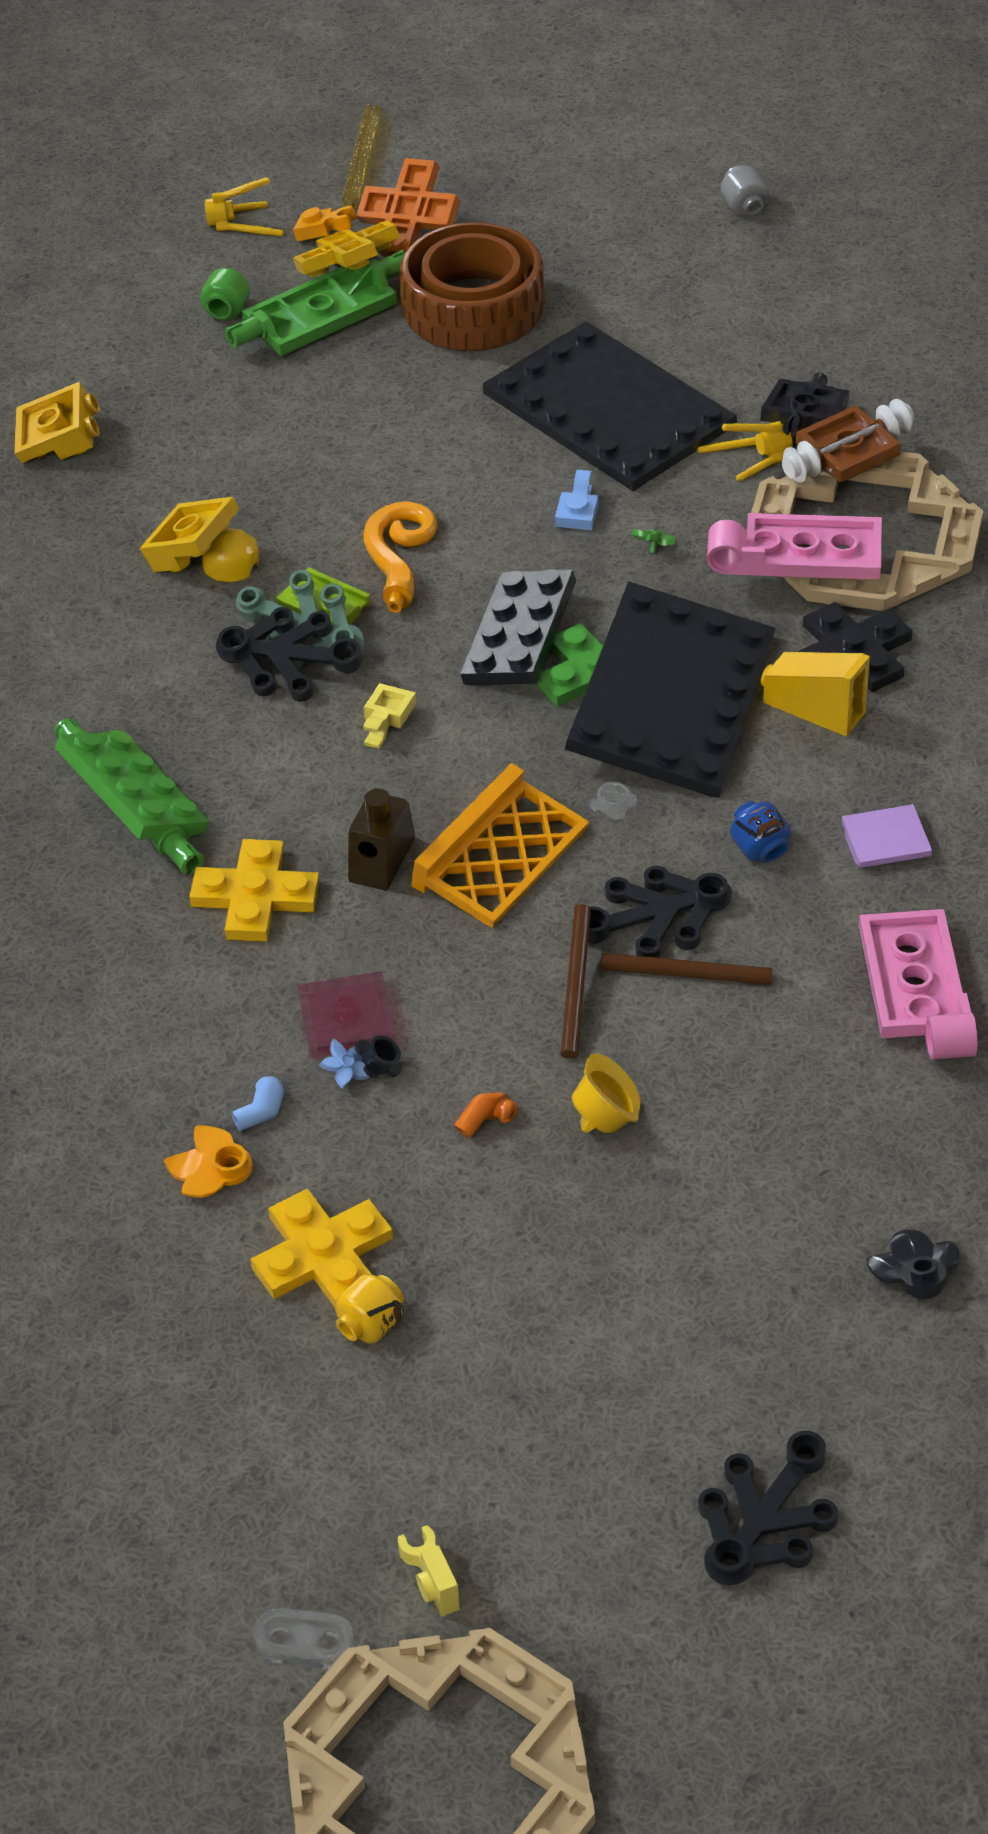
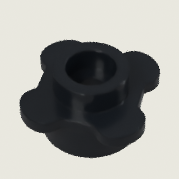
M378 1035L373 1037L370 1042L361 1039L355 1045L356 1052L361 1055L362 1062L365 1064L363 1070L369 1077L377 1078L382 1074L396 1077L401 1072L402 1068L400 1063H398L401 1058V1051L391 1038Z

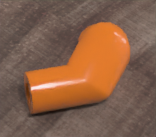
M502 1092L478 1094L471 1100L453 1127L459 1133L471 1139L484 1120L498 1118L503 1123L511 1122L518 1112L516 1102L509 1100V1096Z

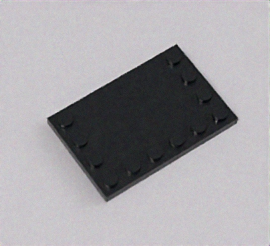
M587 321L483 383V394L631 491H635L697 451L698 447L707 445L727 432L722 430L723 424L737 423L736 414Z
M628 581L571 727L564 750L707 796L719 798L776 628Z

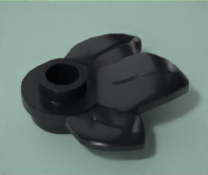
M903 1229L892 1236L890 1242L891 1252L867 1257L866 1262L869 1271L882 1282L902 1283L908 1294L912 1297L929 1299L942 1292L943 1286L947 1281V1272L958 1265L960 1252L953 1241H942L932 1244L928 1236L921 1231Z

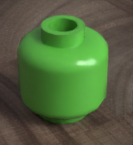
M230 268L216 269L209 275L201 291V304L204 310L216 319H235L241 314L249 298L250 286L240 272Z

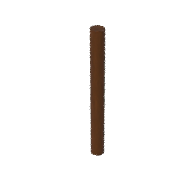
M578 904L574 907L561 1043V1056L565 1058H576L578 1056L591 907L585 904Z
M602 953L601 970L771 985L772 968L612 953Z

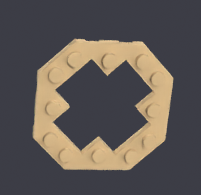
M900 452L899 456L847 480L911 488L907 513L943 517L935 555L896 550L891 574L881 573L880 580L816 577L783 578L807 601L825 604L836 602L840 606L885 611L972 571L982 526L983 510L974 502L968 504L961 498L960 490L943 474L937 476L929 469V462L921 454ZM822 466L819 475L813 477L807 474L806 480L802 483H798L788 476L781 479H776L772 476L760 482L751 513L792 514L796 498L833 503L839 481ZM807 544L797 545L803 548L810 547V545Z
M491 1628L469 1631V1636L440 1640V1635L400 1640L399 1646L370 1650L369 1645L347 1648L283 1722L295 1833L355 1834L338 1822V1820L365 1789L364 1777L330 1755V1753L388 1685L427 1711H430L459 1675H461L536 1724L510 1756L511 1767L547 1790V1792L513 1834H587L595 1824V1809L590 1791L572 1681Z

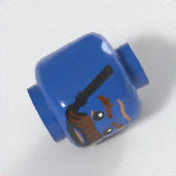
M749 801L735 811V819L730 827V835L747 859L751 861L761 860L763 863H769L781 857L788 850L791 827L774 804L767 801L759 803Z

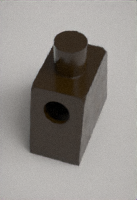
M376 788L369 790L365 794V800L349 829L348 880L351 883L388 891L415 839V831L409 802L403 798L390 796L384 789ZM373 851H376L377 855L372 856Z

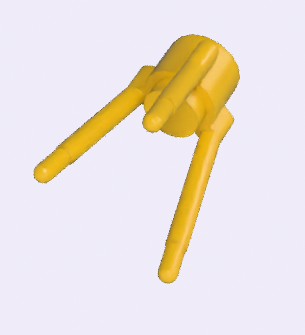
M266 177L225 192L212 193V198L205 199L208 226H216L217 231L231 230L261 235L284 236L285 232L279 229L229 223L230 220H235V212L268 207L267 201L234 205L233 199H226L269 184V178Z
M780 421L769 424H723V431L761 433H757L755 437L700 446L697 451L698 453H707L756 445L758 453L766 455L768 458L738 474L736 480L742 481L772 464L782 462L785 449L792 447L793 441L791 432L789 435L783 432V424Z

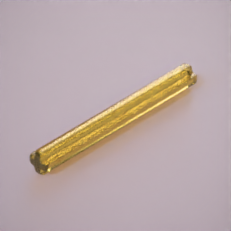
M368 104L364 108L341 198L343 201L342 207L352 206L354 210L359 208L382 118L379 105L372 106Z

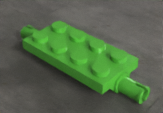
M399 250L397 253L379 261L375 259L370 260L368 265L354 270L342 266L242 311V322L225 328V337L234 349L256 338H260L280 356H283L396 305L397 292L388 285V279L400 274L401 260L405 253L403 250Z
M74 718L61 720L55 728V735L58 738L55 749L139 840L151 839L153 846L161 854L166 853L184 874H188V871L190 874L195 873L196 867H202L204 863L203 855L187 839L194 835L204 834L210 821L197 809L196 804L177 788L174 781L159 769L153 759L141 750L132 737L120 730L89 733L85 732Z

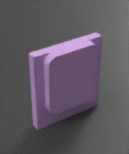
M913 804L842 816L841 822L845 830V838L853 859L859 868L932 856V849Z

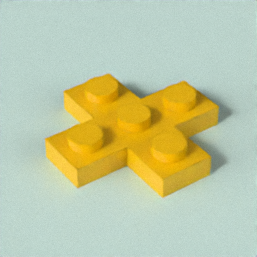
M386 220L356 233L348 229L316 240L318 248L295 256L293 260L297 271L304 275L309 274L310 277H317L329 271L328 266L336 263L354 270L368 265L370 258L377 256V252L391 247V241L400 238L396 225Z
M243 839L237 869L195 868L189 896L191 907L228 909L224 929L226 940L267 942L273 911L314 913L320 883L319 872L281 871L284 856L283 841Z
M307 1188L268 1208L269 1218L286 1241L251 1258V1267L273 1299L314 1279L335 1307L337 1297L352 1283L365 1274L372 1275L358 1256L392 1240V1228L370 1199L329 1218Z

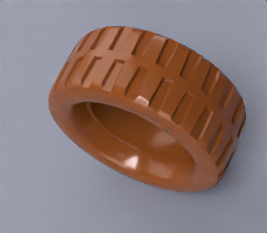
M470 222L453 224L423 235L407 249L401 260L400 297L406 323L418 336L427 342L452 350H488L520 339L537 324L544 309V267L539 250L523 234L513 229L490 223ZM464 278H487L498 281L478 288H460L446 284Z

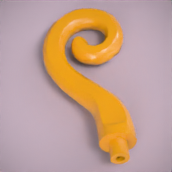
M406 501L396 502L378 509L367 520L363 533V541L368 554L386 576L387 580L382 597L387 604V609L392 613H398L402 608L405 609L410 606L414 596L415 582L409 565L385 543L383 539L385 530L391 525L389 534L392 541L404 547L426 544L434 538L437 532L435 514L426 506ZM400 521H414L420 524L421 527L416 530H406Z

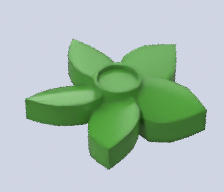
M646 529L645 531L632 530V536L645 540V542L651 541L649 552L656 553L658 544L668 546L675 545L676 542L674 536L653 529L651 531Z

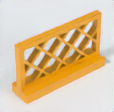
M511 763L414 861L411 886L423 893L428 889L433 890L480 922L493 928L588 828L589 821L524 781V770ZM524 796L535 803L539 811L518 813L516 804ZM563 821L573 828L568 833L551 834L549 822ZM541 822L543 834L522 835L520 823ZM513 824L515 836L494 837L492 828L495 825ZM546 845L548 854L545 857L527 858L525 846ZM518 847L520 859L498 860L496 848ZM489 848L491 861H469L468 853L472 849ZM522 870L524 879L519 883L503 884L501 871ZM494 872L496 884L474 885L472 873ZM465 873L467 886L452 887L442 879L447 874ZM498 895L500 904L491 912L477 903L476 896Z

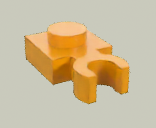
M345 206L336 211H333V208L323 210L317 207L310 208L301 214L293 228V232L297 242L328 236L332 230L344 231L352 228L351 221L356 220L357 217L352 206Z

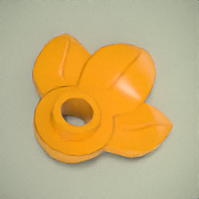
M206 1125L195 1126L194 1142L196 1149L164 1159L169 1173L174 1178L184 1182L181 1190L182 1195L193 1198L208 1197L217 1193L225 1185L231 1186L242 1183L251 1175L253 1170L250 1154L241 1145L234 1143L229 1132Z

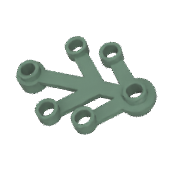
M305 570L295 571L289 578V584L293 593L298 597L302 613L299 614L292 611L295 627L306 621L310 614L317 611L312 592L315 586L310 573ZM307 581L304 585L297 586L299 582ZM336 583L327 584L322 588L320 597L324 606L330 609L333 628L330 634L325 637L317 638L313 635L309 638L313 637L321 641L310 646L330 648L335 641L341 638H351L358 642L362 652L365 639L358 627L348 624L344 608L346 596L342 587ZM253 586L241 589L236 598V606L240 615L248 621H257L264 616L269 617L276 608L283 607L267 600L264 592ZM338 594L336 598L331 600L328 599L330 595ZM282 618L278 622L283 623L286 620H288V618ZM319 622L315 624V627H320L324 624ZM275 632L261 640L272 641L282 634ZM291 660L297 669L300 668L304 663H308L305 661Z

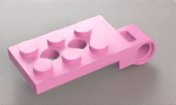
M748 513L747 533L740 523L733 520H721L714 523L708 532L707 564L713 571L728 575L880 580L882 517ZM807 544L810 545V547L803 548L797 545ZM844 545V546H848V547H850V548L840 549V548H837L836 546Z
M944 909L860 915L859 930L881 1039L925 1035L928 1054L931 1060L975 1057L977 1054L976 1022L973 1013H971L967 993L962 991ZM910 945L917 948L918 951L906 953L899 950L898 947ZM909 977H918L924 980L925 982L923 984L913 985L906 982L905 979Z

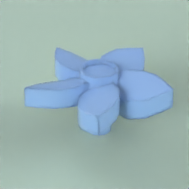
M333 1038L330 1046L333 1057L325 1058L319 1064V1067L327 1071H336L335 1080L341 1088L345 1087L351 1078L355 1080L369 1079V1076L363 1070L365 1064L360 1061L362 1057L356 1052L355 1046L346 1052L343 1045Z

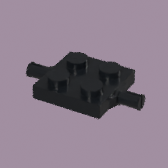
M820 372L815 373L809 382L779 379L761 407L760 421L771 423L780 421L783 424V432L789 435L791 431V436H794L799 428L809 427L844 411L849 402L850 391L827 386V376L822 373L819 377Z

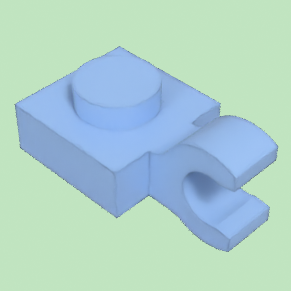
M577 469L573 493L561 492L555 515V527L592 531L599 507L598 496L591 495L592 485H590L592 471Z

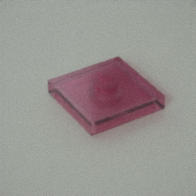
M382 971L297 984L310 1058L332 1055L330 1046L333 1038L343 1045L346 1052L354 1047L359 1040L364 1039L370 1042L373 1037L378 1035L387 1036L395 1041Z

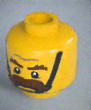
M365 1274L337 1297L335 1302V1311L338 1317L336 1325L339 1331L350 1341H356L359 1338L363 1342L374 1344L380 1341L402 1320L404 1296L400 1288L390 1278L384 1275Z

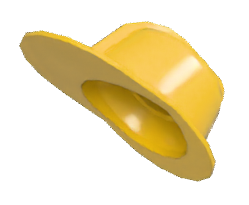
M599 1053L591 1054L586 1061L584 1076L573 1092L571 1099L574 1107L581 1114V1130L584 1133H588L596 1128L603 1133L612 1134L630 1121L635 1123L638 1121L641 1104L640 1095L632 1079L617 1063Z

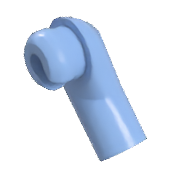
M266 1076L259 1079L255 1086L256 1092L253 1102L232 1111V1118L239 1132L277 1116L284 1096V1087L278 1078Z

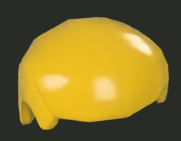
M227 528L219 533L211 542V548L202 555V567L205 574L217 581L235 582L248 578L253 565L259 564L260 551L257 541L241 529Z

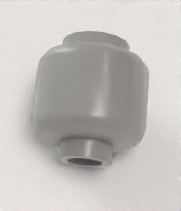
M734 166L727 171L720 185V192L732 213L736 215H755L759 213L766 205L770 196V190L759 170L753 166Z

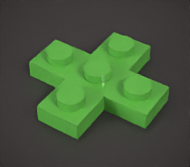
M581 623L557 633L550 650L562 663L542 671L536 685L557 707L584 695L604 644H601Z

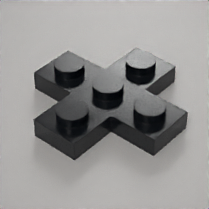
M833 602L803 616V627L819 642L797 652L863 653L870 656L868 689L871 692L904 678L905 667L888 651L911 641L913 630L890 609L857 623L836 602Z

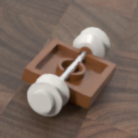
M893 399L889 407L880 405L876 409V420L874 421L858 406H852L796 432L797 450L792 447L785 449L782 459L783 470L789 478L802 483L806 480L807 474L813 477L819 475L822 466L841 483L899 456L901 443L897 438L900 432L908 434L912 431L914 413L908 404L900 399Z

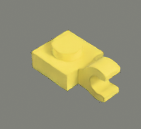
M381 683L378 684L364 706V719L366 721L363 730L369 731L368 737L364 741V746L380 749L386 739L389 726L401 729L416 705V692Z
M426 1525L422 1527L424 1540L422 1546L412 1547L407 1543L404 1534L398 1536L399 1555L405 1563L421 1568L422 1572L416 1574L421 1595L426 1603L434 1600L442 1617L460 1610L458 1584L440 1546H436L434 1531Z

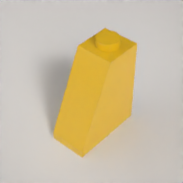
M784 652L773 665L769 664L763 672L761 678V686L764 687L763 703L847 737L866 714L870 656L863 653Z

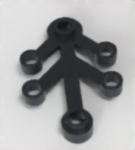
M279 607L269 617L247 630L240 626H229L223 629L216 642L218 656L225 662L239 663L251 679V686L256 695L269 696L276 690L273 675L269 671L262 670L253 656L268 657L288 683L292 699L298 702L311 698L313 687L309 677L301 675L291 660L332 664L336 670L345 674L355 672L363 660L358 642L351 638H341L335 641L330 648L299 645L300 642L312 635L322 638L330 634L332 623L329 615L324 611L313 612L306 621L295 627L292 611L287 607ZM282 618H288V620H286L283 623L278 622ZM325 622L324 625L315 627V624ZM273 631L282 634L272 641L261 640ZM261 682H269L265 686H258ZM299 686H306L301 691L295 690Z
M652 866L645 870V888L630 884L625 878L613 877L605 884L606 899L615 904L624 903L629 900L641 904V906L610 915L606 910L592 906L588 943H600L612 931L653 920L646 933L636 940L635 952L636 956L659 958L661 955V941L677 913L692 909L686 923L680 924L675 929V944L683 950L695 949L700 944V930L712 911L724 909L731 902V887L727 880L717 873H705L696 880L670 873L661 866ZM658 877V878H661L662 880H660V881H654V880H651V878ZM616 888H619V889H622L623 891H621V892H614V891H612V890H613V889H616ZM668 888L682 894L671 897L659 892ZM688 934V935H692V936H694V937H692V938H683L682 936ZM652 946L654 949L645 950L643 947Z
M799 1431L789 1438L786 1451L788 1463L760 1501L758 1500L752 1479L754 1465L751 1458L745 1454L736 1453L730 1455L725 1460L724 1476L734 1486L744 1522L735 1536L732 1535L726 1517L728 1510L727 1495L717 1488L706 1489L700 1494L698 1510L700 1515L708 1521L713 1539L712 1545L705 1552L704 1566L707 1574L714 1581L724 1585H736L749 1578L753 1568L785 1562L791 1567L802 1568L810 1563L813 1550L812 1543L806 1536L800 1534L787 1537L783 1543L754 1545L760 1536L810 1526L818 1532H828L836 1526L838 1509L832 1501L827 1499H818L808 1506L779 1511L804 1475L815 1473L823 1467L826 1444L820 1435L812 1431ZM801 1454H809L813 1456V1458L802 1459L798 1456ZM740 1465L745 1467L747 1471L742 1474H736L731 1471V1468ZM710 1500H716L721 1503V1506L716 1509H710L705 1506V1503ZM819 1511H825L831 1517L821 1520L816 1518L814 1514ZM801 1547L806 1553L796 1556L791 1554L789 1549ZM733 1559L738 1564L726 1566L721 1564V1561Z

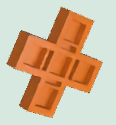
M405 158L396 188L365 186L356 217L361 223L378 224L387 220L396 225L400 238L391 241V247L379 251L380 255L390 256L399 250H403L406 253L407 249L418 239L421 228L436 230L454 224L461 200L456 194L433 192L440 169L436 161Z

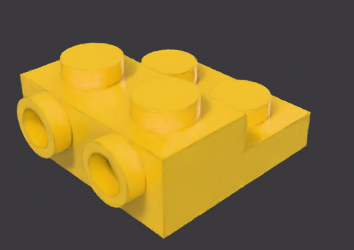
M77 382L16 407L15 454L21 463L34 458H41L53 450L60 460H63L73 455H80L93 448V438L100 434L98 425L93 418V415L100 412L96 397L92 393L88 394L82 384Z
M233 497L179 503L139 549L154 573L163 571L179 572L190 564L191 557L201 556L211 548V542L219 533L229 527V521L240 508Z

